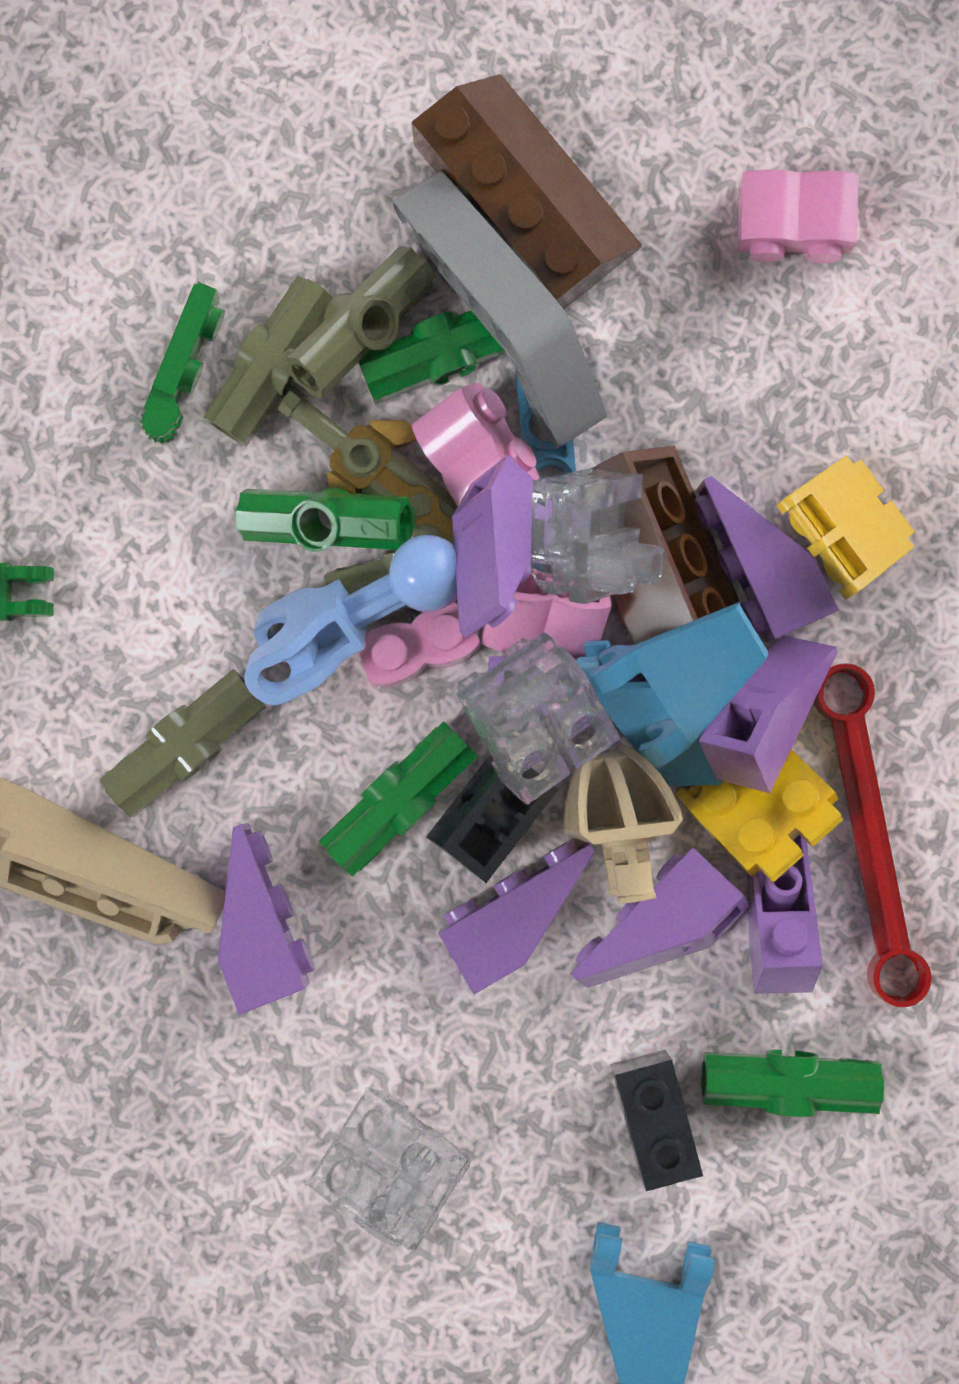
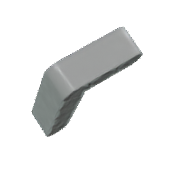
M438 171L393 200L392 205L402 224L408 221L415 233L411 236L413 241L507 353L529 406L551 443L559 449L607 418L606 409L575 329L567 314L552 294L442 171Z

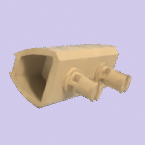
M619 743L614 750L592 753L585 748L577 759L565 788L562 807V828L579 840L594 845L602 844L609 883L608 892L610 895H618L617 901L619 903L655 899L656 892H654L648 842L654 841L656 836L673 834L683 821L677 800L656 768L629 746Z

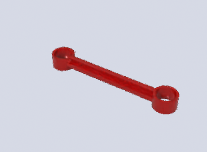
M849 663L838 664L830 667L813 703L823 717L831 720L876 954L869 962L867 981L870 989L879 999L896 1007H910L925 998L931 987L932 976L926 960L918 953L912 951L910 947L865 720V714L874 702L875 687L870 675L861 667ZM836 673H845L857 680L863 691L860 706L854 712L849 713V715L838 714L832 711L824 700L825 684ZM897 955L909 958L913 962L916 971H918V981L915 988L903 997L886 994L880 985V971L883 965Z

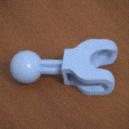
M435 535L416 536L403 543L397 549L391 560L389 574L350 595L338 579L321 588L307 587L297 589L265 607L259 613L254 629V637L259 647L250 654L244 675L245 685L249 692L265 704H284L318 687L347 658L365 649L367 625L405 605L424 612L437 611L449 606L457 599L456 553L454 545L448 540ZM283 623L282 629L276 635L271 632L270 627L272 625ZM280 662H287L290 666V676L283 681H268L262 677V670Z

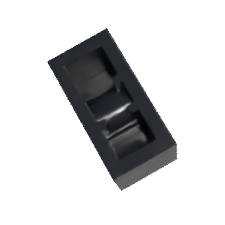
M495 747L430 830L426 838L470 873L487 883L559 789L515 753Z
M662 1050L610 1064L639 1175L645 1191L702 1177L703 1172L674 1064L667 1051Z

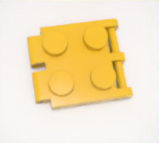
M847 455L776 504L782 515L788 511L791 525L796 532L807 537L812 545L807 549L813 557L819 554L824 560V568L829 577L843 586L839 592L845 600L855 595L913 549L914 545L908 537L915 532L892 500L885 505L882 504L877 496L884 492V489L864 462L860 459L853 464Z
M792 749L770 793L725 781L722 782V785L691 786L687 790L681 787L674 793V796L751 877L761 870L773 883L804 856L802 850L793 841L798 835L810 846L814 847L843 821L842 815L833 806L838 800L836 792Z

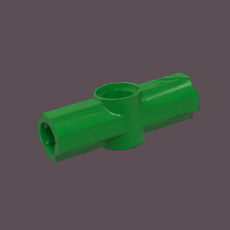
M471 310L460 315L456 311H450L422 321L412 328L410 335L393 341L385 349L370 350L358 363L376 405L428 383H431L433 386L447 384L450 382L448 377L460 373L461 378L467 376L479 367L478 363L503 355L506 352Z
M337 487L325 488L320 492L245 489L240 493L238 506L234 511L236 530L242 534L244 541L299 544L304 549L313 552L324 551L330 546L397 550L403 543L411 539L415 528L414 507L409 502V497L350 494L346 490ZM318 509H321L329 517L332 525L331 529L321 522Z
M443 721L418 743L415 749L402 762L395 761L360 795L362 800L318 842L353 877L358 871H361L396 835L401 837L437 802L434 798L478 756Z
M777 1049L767 1050L766 1055L704 1052L701 1075L702 1102L704 1105L764 1108V1111L767 1113L790 1117H811L816 1115V1111L880 1114V1108L884 1101L882 1064L869 1059L818 1058L816 1053L795 1050L794 1056H782V1050Z

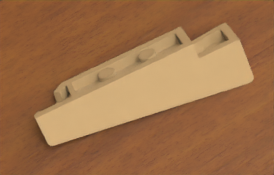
M0 778L1 888L156 945L174 942L181 930L193 927L204 931L205 934L213 932L224 908L226 891L50 800Z

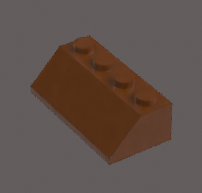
M501 74L456 86L411 122L415 148L436 173L442 171L552 294L563 310L642 247L639 240Z
M675 445L621 452L566 481L573 496V511L579 521L586 527L594 547L595 564L600 573L609 580L610 588L617 602V617L622 626L629 631L634 645L733 604L739 603L741 606L735 588L725 576L717 555L719 550L712 533L704 528L695 508L694 499H696V495Z

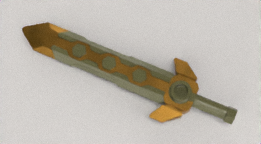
M296 387L288 392L281 401L278 410L286 417L295 419L334 451L330 455L331 472L327 473L329 488H341L350 494H357L356 490H358L359 492L362 491L364 495L409 497V502L414 507L415 512L413 538L420 535H435L444 539L453 537L452 516L458 506L450 493L400 452L392 451L391 447L399 448L417 441L412 426L405 420H370L369 426H355L347 433L306 400V395Z

